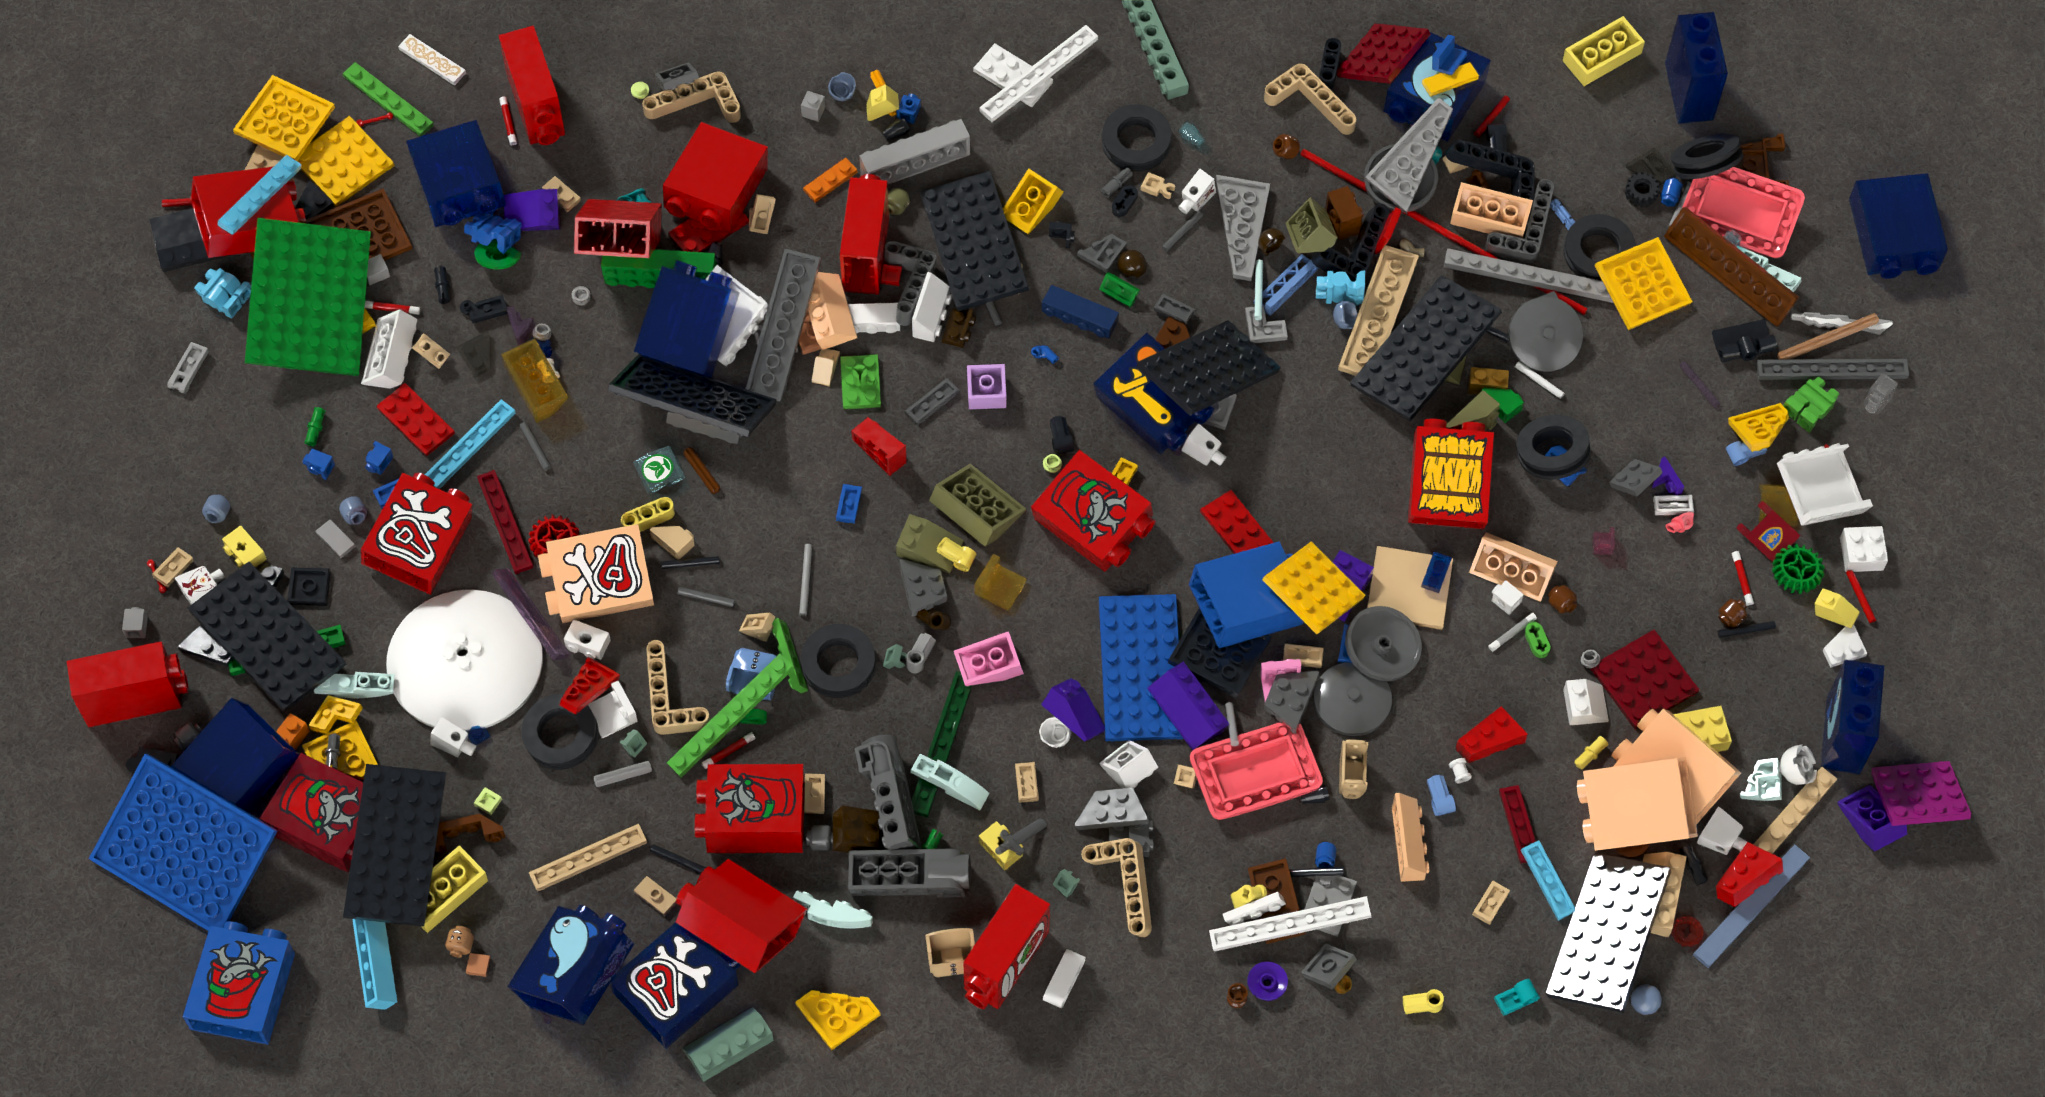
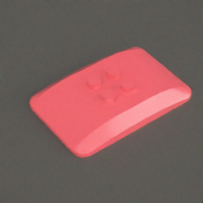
M1732 167L1713 176L1693 179L1683 207H1687L1733 245H1738L1749 251L1777 259L1782 257L1786 251L1805 196L1797 188Z
M1279 722L1238 735L1239 744L1237 746H1232L1230 738L1196 748L1190 754V762L1194 768L1209 812L1213 818L1218 820L1238 816L1317 790L1322 786L1323 782L1301 724H1299L1296 734L1292 733L1290 727L1284 722Z

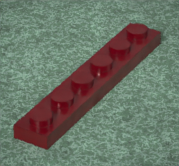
M495 470L478 475L477 480L515 575L532 569V562Z

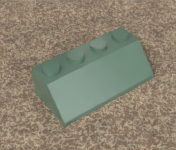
M752 1007L683 1047V1050L704 1082L774 1040L773 1034L765 1020Z

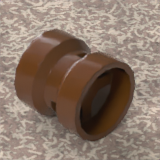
M1241 983L1232 984L1228 989V1004L1233 1008L1243 1007L1247 1001V988Z

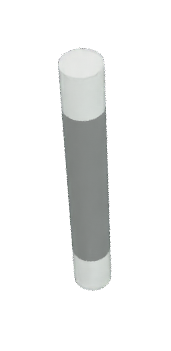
M1534 613L1528 615L1488 645V648L1492 652L1523 630L1529 623L1537 619Z

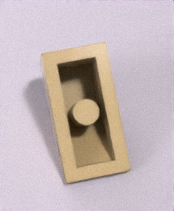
M680 526L652 527L650 529L651 538L677 560H680L695 546L693 534L687 529H682Z

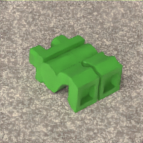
M1820 377L1813 381L1809 379L1783 405L1789 412V417L1794 421L1797 419L1796 423L1809 433L1815 427L1818 418L1822 420L1833 409L1839 396V392L1831 388L1828 392L1822 389L1826 383Z

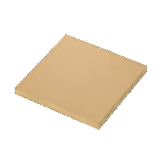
M1377 546L1367 608L1374 606L1390 607L1405 614L1416 626L1442 630L1453 558Z

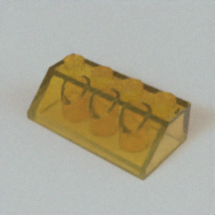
M536 339L501 354L504 367L535 422L538 423L553 416L566 402L568 396Z

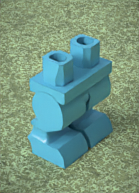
M221 268L218 271L209 269L205 275L208 283L198 282L194 289L201 296L204 303L217 308L219 312H224L227 317L232 319L242 307L241 304L244 305L249 299L251 285L246 281L241 284L234 275L225 272Z
M1365 270L1357 273L1355 282L1350 280L1346 272H1336L1333 274V271H1327V276H1317L1316 298L1326 299V304H1332V301L1338 303L1343 300L1354 303L1355 306L1362 304L1365 290Z

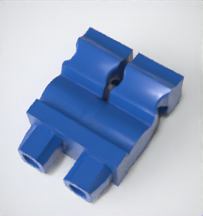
M487 212L484 216L476 214L473 222L468 221L465 223L464 233L472 236V242H479L485 246H488L494 239H497V248L504 254L520 240L522 223L516 219L506 218L503 220L500 216H493V213Z

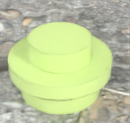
M636 82L631 87V93L635 98L643 99L649 94V87L644 82Z
M1050 454L1043 460V467L1047 472L1055 473L1061 469L1062 461L1057 455Z

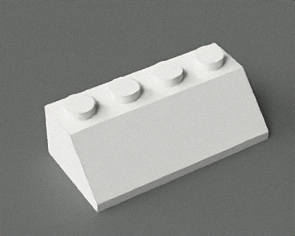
M400 309L378 318L361 384L390 389L401 385L404 380L405 367L408 364L409 351L412 348L413 335L416 332V318Z

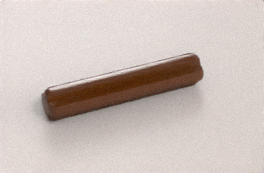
M693 448L685 449L683 451L684 456L711 494L719 492V484Z

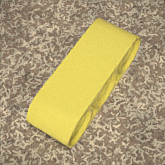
M662 497L624 513L621 517L622 527L630 526L626 525L628 522H634L632 525L638 524L639 531L641 532L672 519L675 513L673 501L668 497ZM665 507H668V508H669V509L666 510V511H663V510H662V509L665 508ZM645 515H652L650 518L644 517Z

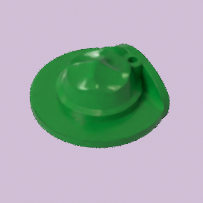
M494 239L488 246L479 243L474 252L476 261L481 266L489 269L509 268L519 261L522 254L521 251L510 247L503 254L497 248V239Z

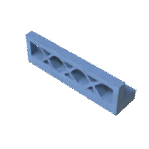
M1303 254L1300 255L1262 292V299L1270 298L1265 305L1262 304L1267 315L1271 316L1319 269L1312 263V260H1309ZM1301 261L1305 262L1306 265L1298 270V264ZM1288 274H1295L1288 282H1286L1285 277ZM1275 286H1283L1276 294H1273Z

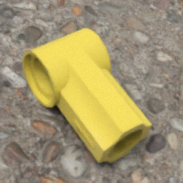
M947 537L943 538L937 547L939 554L954 562V567L964 572L969 571L976 557L974 550L964 546L961 547Z
M1433 989L1428 993L1403 996L1405 1014L1428 1011L1437 1013L1443 1007L1444 996L1439 990ZM1436 998L1439 1000V1003L1431 1004L1429 1000Z

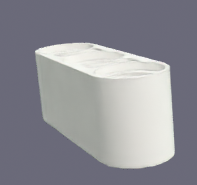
M1069 949L1065 951L1046 989L1043 1001L1059 1008L1064 1006L1086 957Z

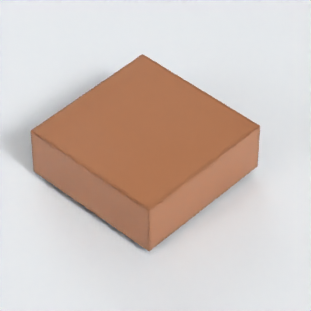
M470 953L466 974L487 977L490 956Z

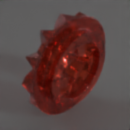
M1682 916L1674 921L1671 936H1673L1675 943L1681 944L1682 947L1689 946L1691 948L1701 941L1703 927L1697 919L1690 916ZM1689 925V932L1692 934L1684 938V932L1681 930H1685Z

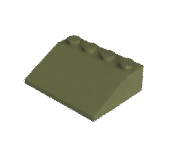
M968 464L936 484L929 500L985 547L997 540L1026 511L1024 506L972 464Z

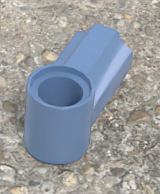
M1741 441L1734 442L1726 447V451L1734 466L1741 465L1750 458L1767 452L1766 448L1752 452Z
M1435 775L1427 779L1435 816L1455 812L1454 798L1449 794L1444 776Z

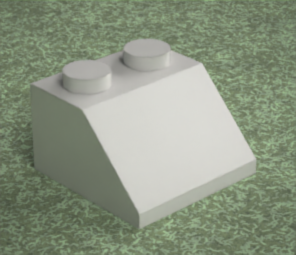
M1587 679L1566 681L1564 696L1569 725L1609 721L1603 686Z
M1130 740L1099 763L1122 788H1135L1141 780L1152 775L1153 771L1158 768L1149 750Z

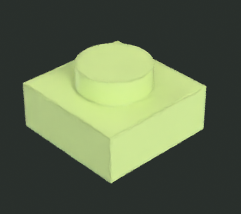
M484 788L475 800L474 806L492 815L502 801V798L491 790Z

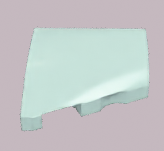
M1778 758L1757 761L1753 774L1747 780L1746 792L1741 791L1740 793L1741 799L1760 801L1782 800V778Z

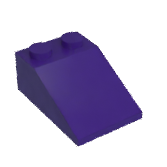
M538 189L504 195V219H516L518 222H521V231L560 230V194L558 189Z
M1340 550L1333 563L1363 592L1372 578L1374 567ZM1354 606L1338 619L1345 622Z
M1072 678L1053 686L1041 704L1084 742L1105 731V727L1088 693L1081 687L1078 681Z
M1870 785L1837 802L1862 841L1874 851L1907 835V825H1891L1879 793Z

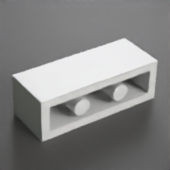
M898 303L848 304L856 334L858 332L874 334L877 332L894 333L900 331V325L896 322Z

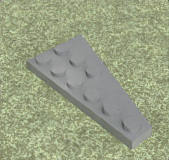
M1440 98L1429 107L1365 177L1370 184L1406 214L1453 112V108Z
M1216 175L1233 278L1252 281L1258 251V239L1261 235L1270 184Z

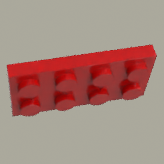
M742 212L732 231L727 232L719 228L717 230L707 229L700 221L690 218L669 231L668 236L681 251L704 252L711 247L713 242H720L747 225L749 219Z
M406 383L376 406L426 457L455 434L454 430Z
M1232 490L1200 509V513L1233 554L1274 543Z

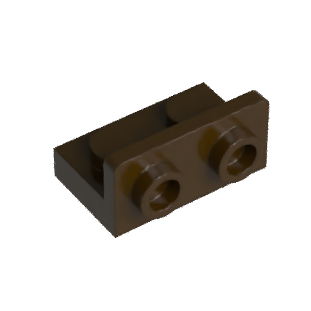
M952 308L942 337V343L964 348L965 342H969L971 337L970 327H974L976 322L973 308H970L969 312L962 310L957 312V309Z

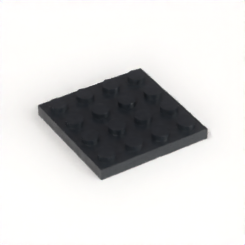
M1199 608L1171 654L1168 664L1175 667L1184 661L1196 678L1237 698L1272 636L1266 634L1218 648Z

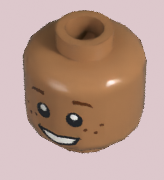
M456 926L455 929L449 931L445 947L450 951V955L461 958L462 955H467L471 952L474 941L471 930L463 926Z

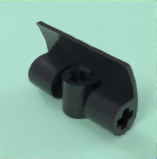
M1765 319L1712 331L1714 344L1721 362L1741 358L1744 361H1750L1759 354L1777 350L1776 338L1773 334L1769 335Z

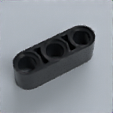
M1337 38L1326 40L1319 79L1330 90L1335 84L1341 51V42Z

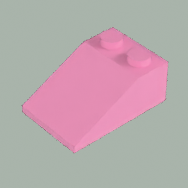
M1009 631L954 651L965 686L1004 681L1024 674Z

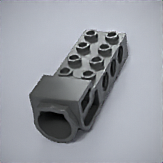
M887 734L871 737L862 742L861 746L856 747L855 753L859 772L870 780L872 792L876 797L874 805L880 815L878 823L884 834V837H882L883 845L889 850L922 849L904 764L899 754L896 737Z
M961 850L849 851L848 890L851 896L937 895V897H966V889H971L970 854H964Z

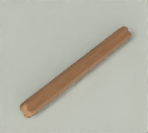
M1873 313L1778 353L1777 358L1779 360L1793 359L1873 326L1879 322L1877 314Z

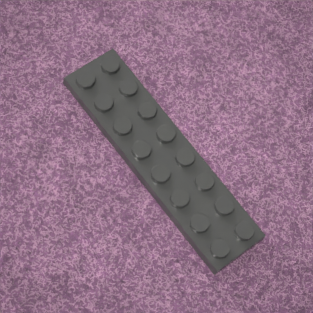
M784 249L747 382V390L777 399V402L782 403L819 270L820 257Z

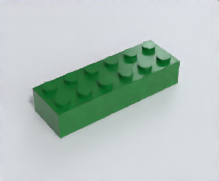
M654 250L650 258L602 255L601 262L604 284L611 286L621 284L629 287L637 285L647 288L663 287L665 289H673L679 283H692L700 287L716 267L715 253Z

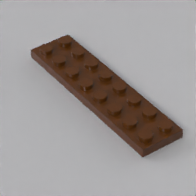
M1687 207L1681 209L1664 235L1667 240L1776 327L1781 325L1799 299L1798 295Z

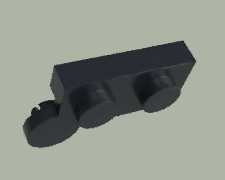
M503 295L478 301L475 305L470 300H465L460 304L461 313L470 315L472 324L508 314Z
M139 747L137 756L127 760L126 768L129 772L135 773L144 754H149L175 769L179 756L176 753Z

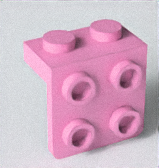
M1300 659L1261 663L1260 677L1264 701L1267 699L1276 675L1301 672Z

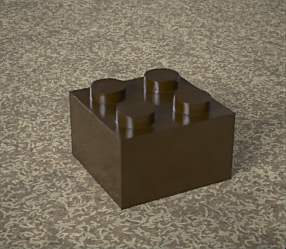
M844 805L833 813V851L849 853V851L879 849V812Z

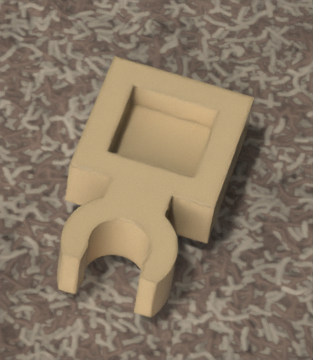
M1148 172L1141 185V191L1156 197L1161 193L1165 198L1171 199L1172 193L1167 192V190L1175 191V185L1172 183L1164 184V178Z

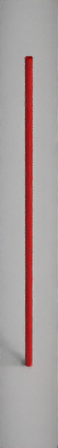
M1302 150L1301 156L1367 192L1365 183L1308 150ZM1410 211L1406 214L1477 255L1499 259L1416 211ZM1535 287L1546 294L1554 291L1550 289ZM1555 291L1560 300L1585 315L1588 308Z

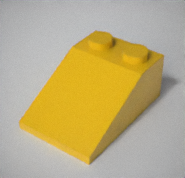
M1028 169L1003 208L1006 220L1029 234L1054 208L1064 191Z

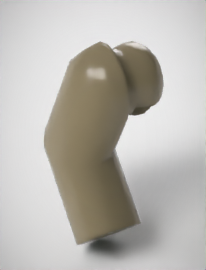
M1403 238L1400 241L1401 250L1424 257V248H1415L1407 238Z

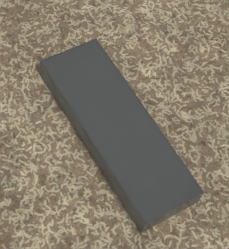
M946 378L905 410V414L918 426L959 394L960 390Z

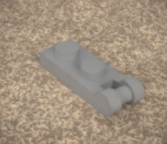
M191 342L171 375L167 387L173 390L178 389L179 392L186 394L192 380L209 353L208 348ZM179 378L183 379L182 383L178 382Z

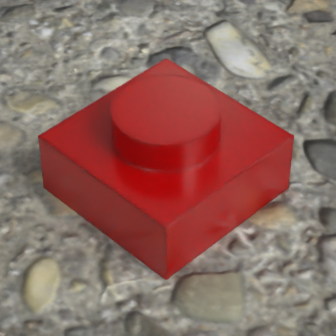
M884 264L881 284L899 286L902 267Z

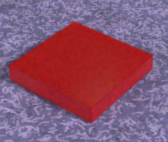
M1395 207L1388 216L1378 240L1375 254H1378L1390 240L1402 212L1401 209Z

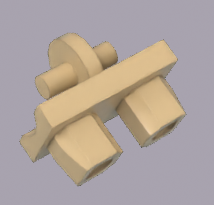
M424 333L412 347V349L438 369L450 356V353Z

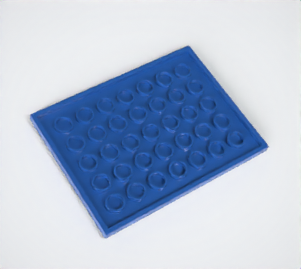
M144 754L89 859L209 931L210 926L223 928L224 923L230 921L272 843L277 830L153 756Z

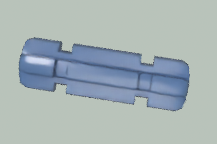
M1558 199L1552 200L1550 203L1551 209L1556 211L1555 214L1563 224H1566L1565 227L1569 230L1575 223V220L1571 219L1572 216L1564 206H1561V202Z

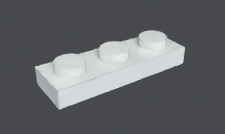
M1279 892L1228 911L1223 914L1225 922L1232 926L1244 923L1245 920L1250 918H1259L1265 912L1277 911L1286 903L1284 897Z

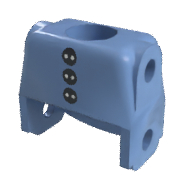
M746 648L736 650L726 679V691L738 694L777 656ZM775 688L762 700L771 701Z

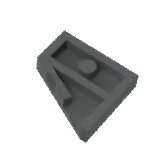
M1110 234L1104 237L1103 240L1092 243L1091 247L1079 250L1077 256L1108 273L1127 247V242Z

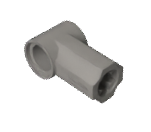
M921 633L912 650L908 652L906 666L911 673H919L923 670L924 663L936 643V640L931 635ZM912 660H918L919 662H918V663H913V662H911V661H912Z

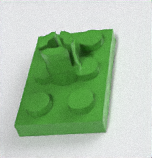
M878 355L840 357L843 409L881 407Z

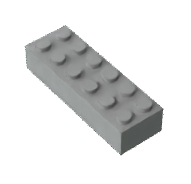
M959 119L957 121H950L948 124L940 127H933L929 131L917 133L912 137L900 139L890 145H883L879 149L866 151L859 155L861 176L873 174L880 177L881 180H887V184H891L969 156L970 135L962 119Z

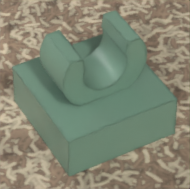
M895 644L887 649L883 667L890 669L894 666L897 668L905 666L900 661V658L904 659L907 657V654L902 652V646Z
M634 729L627 733V737L624 740L620 741L628 754L634 758L647 745L641 734Z
M1063 869L1059 872L1053 885L1067 898L1073 893L1080 879L1074 878L1072 871Z

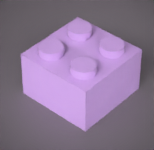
M1005 364L967 365L969 409L1006 408Z

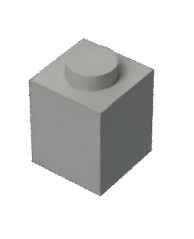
M807 91L801 104L802 117L819 122L825 109V96Z
M381 254L368 259L367 281L369 285L390 277Z
M133 607L124 610L122 631L126 638H145L148 616L144 609Z

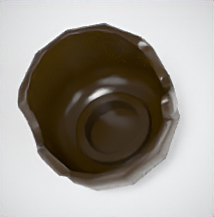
M1269 228L1259 236V249L1265 255H1269L1268 253L1279 249L1285 236L1280 230Z
M1128 250L1122 253L1117 262L1119 271L1126 277L1135 276L1139 278L1146 273L1148 267L1144 255L1137 250Z

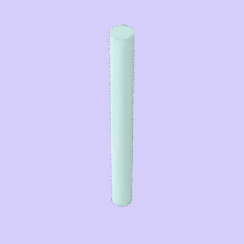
M1256 260L1255 320L1262 319V260Z

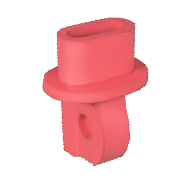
M1686 512L1678 517H1674L1671 523L1666 524V529L1672 533H1683L1693 526L1694 513Z

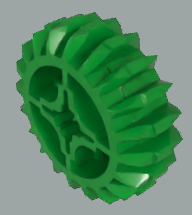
M1789 544L1788 550L1782 548L1780 550L1781 553H1777L1775 560L1772 562V566H1774L1772 573H1775L1774 580H1779L1778 586L1784 584V591L1790 588L1791 594L1797 590L1799 595L1803 590L1808 593L1810 589H1816L1824 576L1825 565H1822L1823 558H1818V552L1813 554L1812 548L1809 550L1805 549V544L1802 545V548H1799L1798 544H1795L1794 547ZM1794 558L1793 562L1784 564L1786 560ZM1813 573L1810 578L1802 579L1804 575Z

